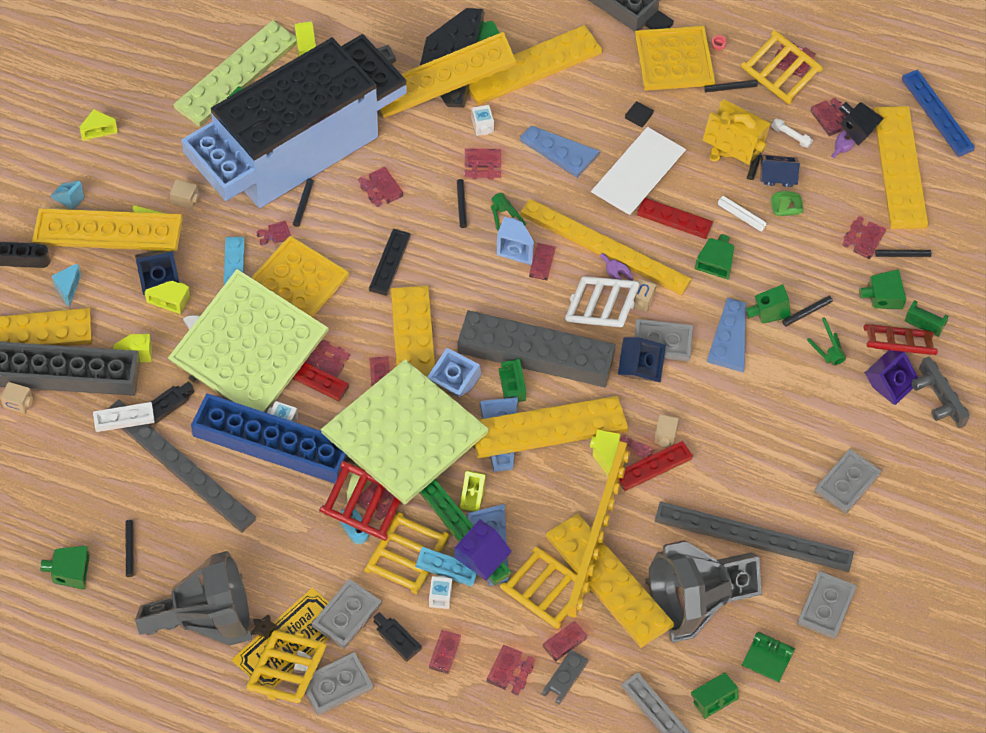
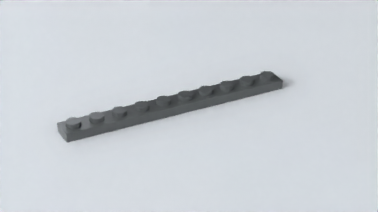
M118 399L108 409L124 407L126 405ZM143 424L121 428L241 533L256 521V516L150 425Z
M664 502L659 503L655 522L845 572L850 571L854 551Z

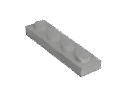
M636 673L622 683V689L660 733H690L639 673Z

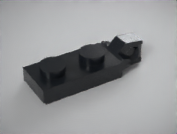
M189 381L181 387L172 386L151 401L154 424L186 403L189 396L195 392L193 385Z
M380 612L373 617V622L378 626L377 631L379 635L406 662L422 650V646L395 619H386Z

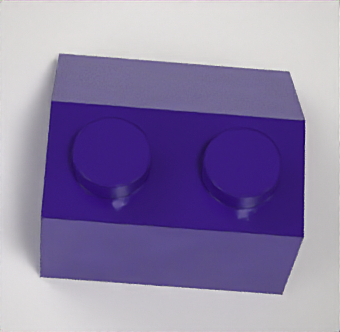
M888 350L864 372L871 386L894 405L913 389L911 382L913 379L918 378L906 353Z
M481 519L455 546V559L486 581L511 553V549L498 532Z

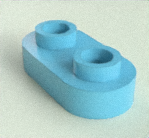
M354 509L351 514V518H354L361 522L362 517L360 516L358 511ZM340 521L352 542L362 544L369 539V534L363 531L357 533L358 529Z

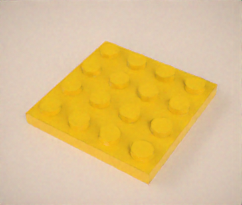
M704 26L635 31L644 91L702 87L715 84Z
M289 236L251 278L313 317L348 279L349 272L292 236Z

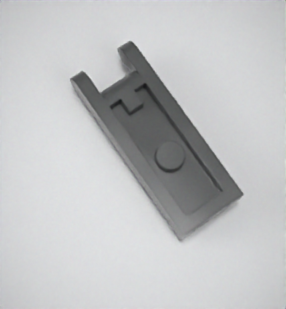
M570 650L543 689L542 695L546 696L549 691L559 695L555 703L560 705L588 664V659Z

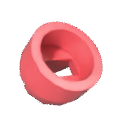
M717 35L712 39V46L715 50L721 51L725 48L726 39L724 36Z

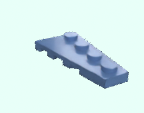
M532 125L520 136L522 143L576 178L587 169L599 156L600 152Z
M727 297L708 355V363L744 373L745 302Z
M518 397L480 401L479 406L482 419L517 413ZM514 452L490 456L493 472L513 470Z
M504 504L466 514V517L473 526L481 519L494 528L507 544ZM506 558L503 562L508 567V559ZM509 577L505 578L499 583L507 582ZM488 578L487 581H488L489 586L494 585V584L490 581V579Z

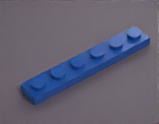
M917 69L903 75V83L955 154L960 157L974 151L975 146Z

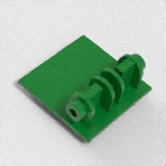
M756 632L741 666L779 683L795 648L762 632Z

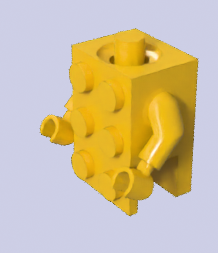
M723 99L720 102L717 114L714 112L710 113L703 136L704 142L714 146L711 149L710 160L718 161L720 156L723 158L734 157L750 165L760 153L765 151L767 147L765 141L771 123Z

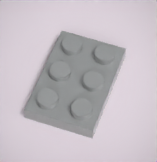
M642 319L636 320L635 337L665 344L664 359L690 361L693 325Z
M849 449L817 485L814 492L847 514L881 475V470Z
M819 571L797 624L836 639L857 586Z
M348 579L313 621L312 627L345 649L380 607L382 601Z
M354 652L316 670L305 693L317 716L372 690L373 684Z

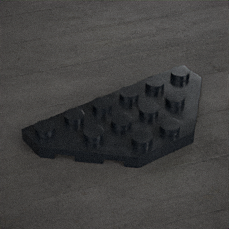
M466 8L426 37L420 66L479 42L485 14L484 10ZM469 84L440 96L447 107H465Z

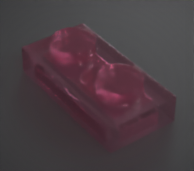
M537 243L529 277L548 280L556 250L555 246Z
M388 356L369 358L371 387L390 372Z
M573 621L544 642L543 648L556 662L570 650L585 641L588 635Z
M441 630L429 669L449 674L461 635Z

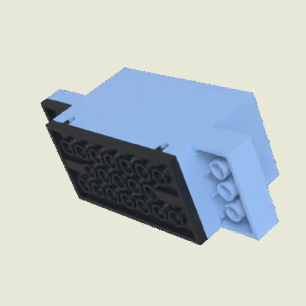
M364 34L359 35L342 46L331 37L211 107L212 122L181 139L183 153L225 201L244 191L260 209L378 137L377 111L406 94V79Z

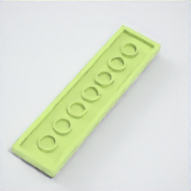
M272 20L174 103V109L201 127L212 117L211 107L225 100L238 86L242 89L249 86L296 45V37Z

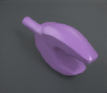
M846 131L841 132L837 136L835 151L831 155L832 158H835L839 152H848L854 146L855 142L852 138L846 140L848 135Z
M604 253L600 255L607 263L606 270L612 279L622 280L621 276L618 275V273H622L628 280H634L626 265L615 259L610 261Z

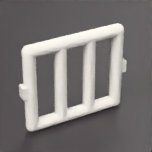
M583 276L575 294H572L570 297L571 304L565 316V321L623 327L630 309L634 308V298L639 288V282ZM586 285H596L584 316L574 315ZM603 286H613L601 318L591 317ZM620 288H630L618 320L608 319Z

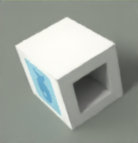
M489 105L471 108V120L476 136L494 133V120Z
M277 401L267 412L268 414L296 422L298 419L297 408Z
M432 576L429 607L449 609L452 578Z

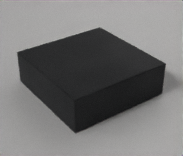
M658 10L646 21L645 26L651 30L666 29L673 25L674 20Z
M636 101L625 114V119L643 127L653 115L654 110Z

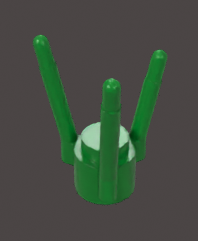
M497 193L492 197L493 205L491 209L497 230L500 229L497 211L504 212L507 210L512 218L516 216L519 221L523 222L524 226L526 225V222L511 205L510 201L507 200L504 193Z
M823 317L822 321L833 347L828 349V354L826 355L810 338L807 341L825 359L827 364L831 362L832 365L836 366L846 360V356L842 350L837 333L832 334L826 318Z

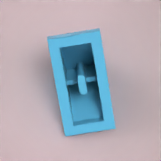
M79 180L62 183L50 196L69 209L74 210L84 199L82 184Z
M74 264L52 275L54 287L68 306L71 305L81 277L78 264Z

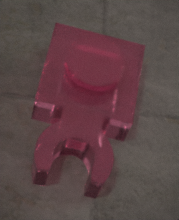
M286 221L268 225L267 231L263 229L258 230L257 237H264L259 239L260 245H266L271 240L276 244L285 241L291 236Z
M622 435L620 442L627 443V446L635 450L634 454L642 458L653 455L655 449L627 435Z

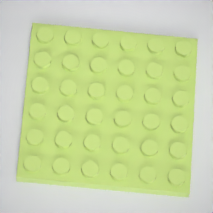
M237 269L168 359L229 401L266 413L329 329Z
M404 360L321 428V433L405 505L487 435L489 429L407 360Z

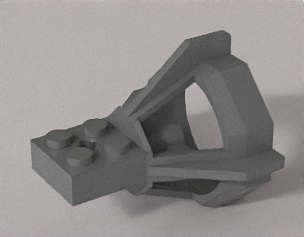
M685 540L663 545V551L657 552L649 567V578L645 579L646 584L650 586L651 597L674 622V627L668 630L669 639L673 643L694 638L715 612L728 602L762 595L760 559L758 555L751 552L716 560ZM675 587H681L684 611L680 606Z
M225 551L211 555L205 560L203 565L173 586L172 597L140 605L135 618L139 634L152 635L157 633L158 630L165 628L166 630H171L181 625L184 630H192L228 646L251 640V621L247 596L242 582L243 577L239 573L237 564L230 553ZM200 574L203 575L204 585H201L199 579Z

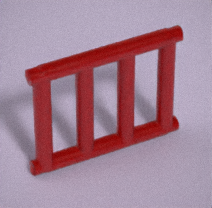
M865 324L863 327L864 331H867L868 348L926 355L938 354L937 348H934L932 338L934 334L932 331ZM875 332L886 333L887 342L876 341ZM894 334L905 336L907 345L896 343ZM913 337L924 338L926 347L915 346Z
M342 461L340 474L325 505L320 507L319 512L386 541L388 538L386 533L401 501L394 497L380 530L369 526L385 488L364 469ZM351 472L360 476L342 514L333 510L332 507L348 473ZM367 480L378 484L360 522L350 516Z

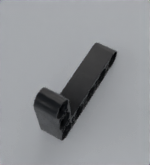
M0 242V266L45 268L51 262L48 248L44 244Z

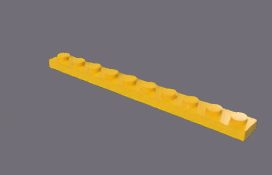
M529 199L521 210L520 216L599 255L604 253L611 261L615 259L626 265L629 270L681 296L691 283L690 277L532 199Z
M619 441L568 603V616L576 618L578 611H582L584 599L582 598L584 593L587 594L589 590L588 579L589 576L592 577L594 574V560L599 558V543L603 544L605 538L604 527H608L610 522V515L608 514L610 510L613 511L615 499L613 498L615 494L618 495L620 483L618 482L620 478L623 479L625 467L623 466L624 463H628L630 451H627V443Z

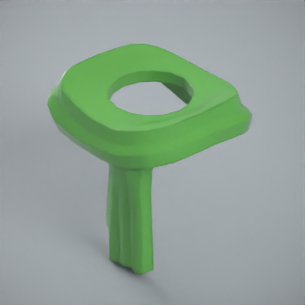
M781 191L772 195L771 206L775 215L790 216L803 213V203L800 194ZM790 202H793V204H794V207H793V208H788L789 205H790Z

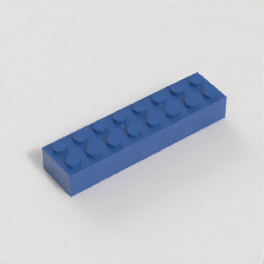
M206 393L191 423L193 437L334 484L342 469L341 462L345 461L348 463L350 459L349 456L325 437L320 430Z

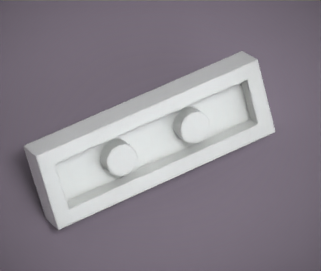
M152 402L93 411L96 432L155 423Z

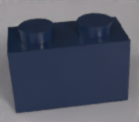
M761 155V182L769 186H774L775 183H781L784 187L798 185L800 168L798 158Z
M156 250L135 255L143 295H145L146 289L166 282L174 281L179 283L173 250Z
M623 337L618 375L638 380L661 382L666 345L640 337Z

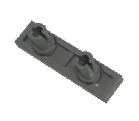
M930 356L924 358L919 367L923 376L912 380L913 389L918 391L929 385L943 404V406L933 409L931 412L935 421L951 416L959 429L966 426L970 417L967 408L963 407L957 393L953 392L948 380L940 373L938 365L932 361Z

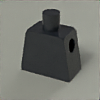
M845 102L838 109L846 116L840 125L858 146L884 119L862 102H859L855 108H852Z

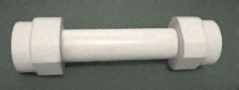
M776 118L773 121L771 127L778 133L780 131L799 141V145L807 149L811 146L813 139L807 134L801 135L784 125L785 122L781 119Z

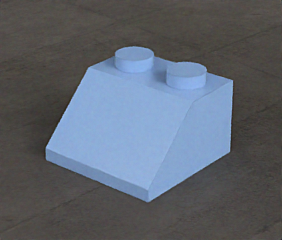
M504 217L497 233L496 255L532 265L534 251L532 237L523 222L515 218Z
M446 348L427 378L434 384L460 397L472 390L482 374L479 364Z

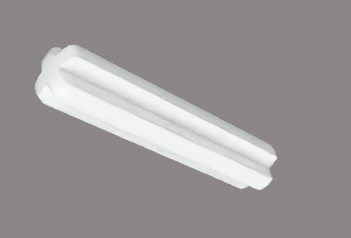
M725 196L719 199L718 205L759 231L765 229L767 223Z

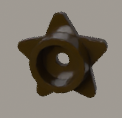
M270 615L265 616L263 619H253L255 627L252 630V635L258 634L261 637L268 638L278 626L271 622Z

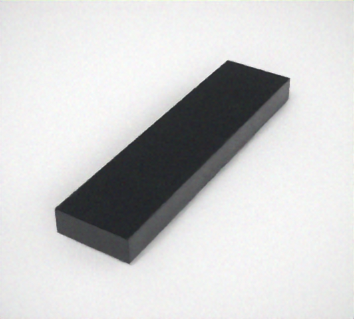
M397 229L392 230L369 286L370 292L388 295L411 233Z

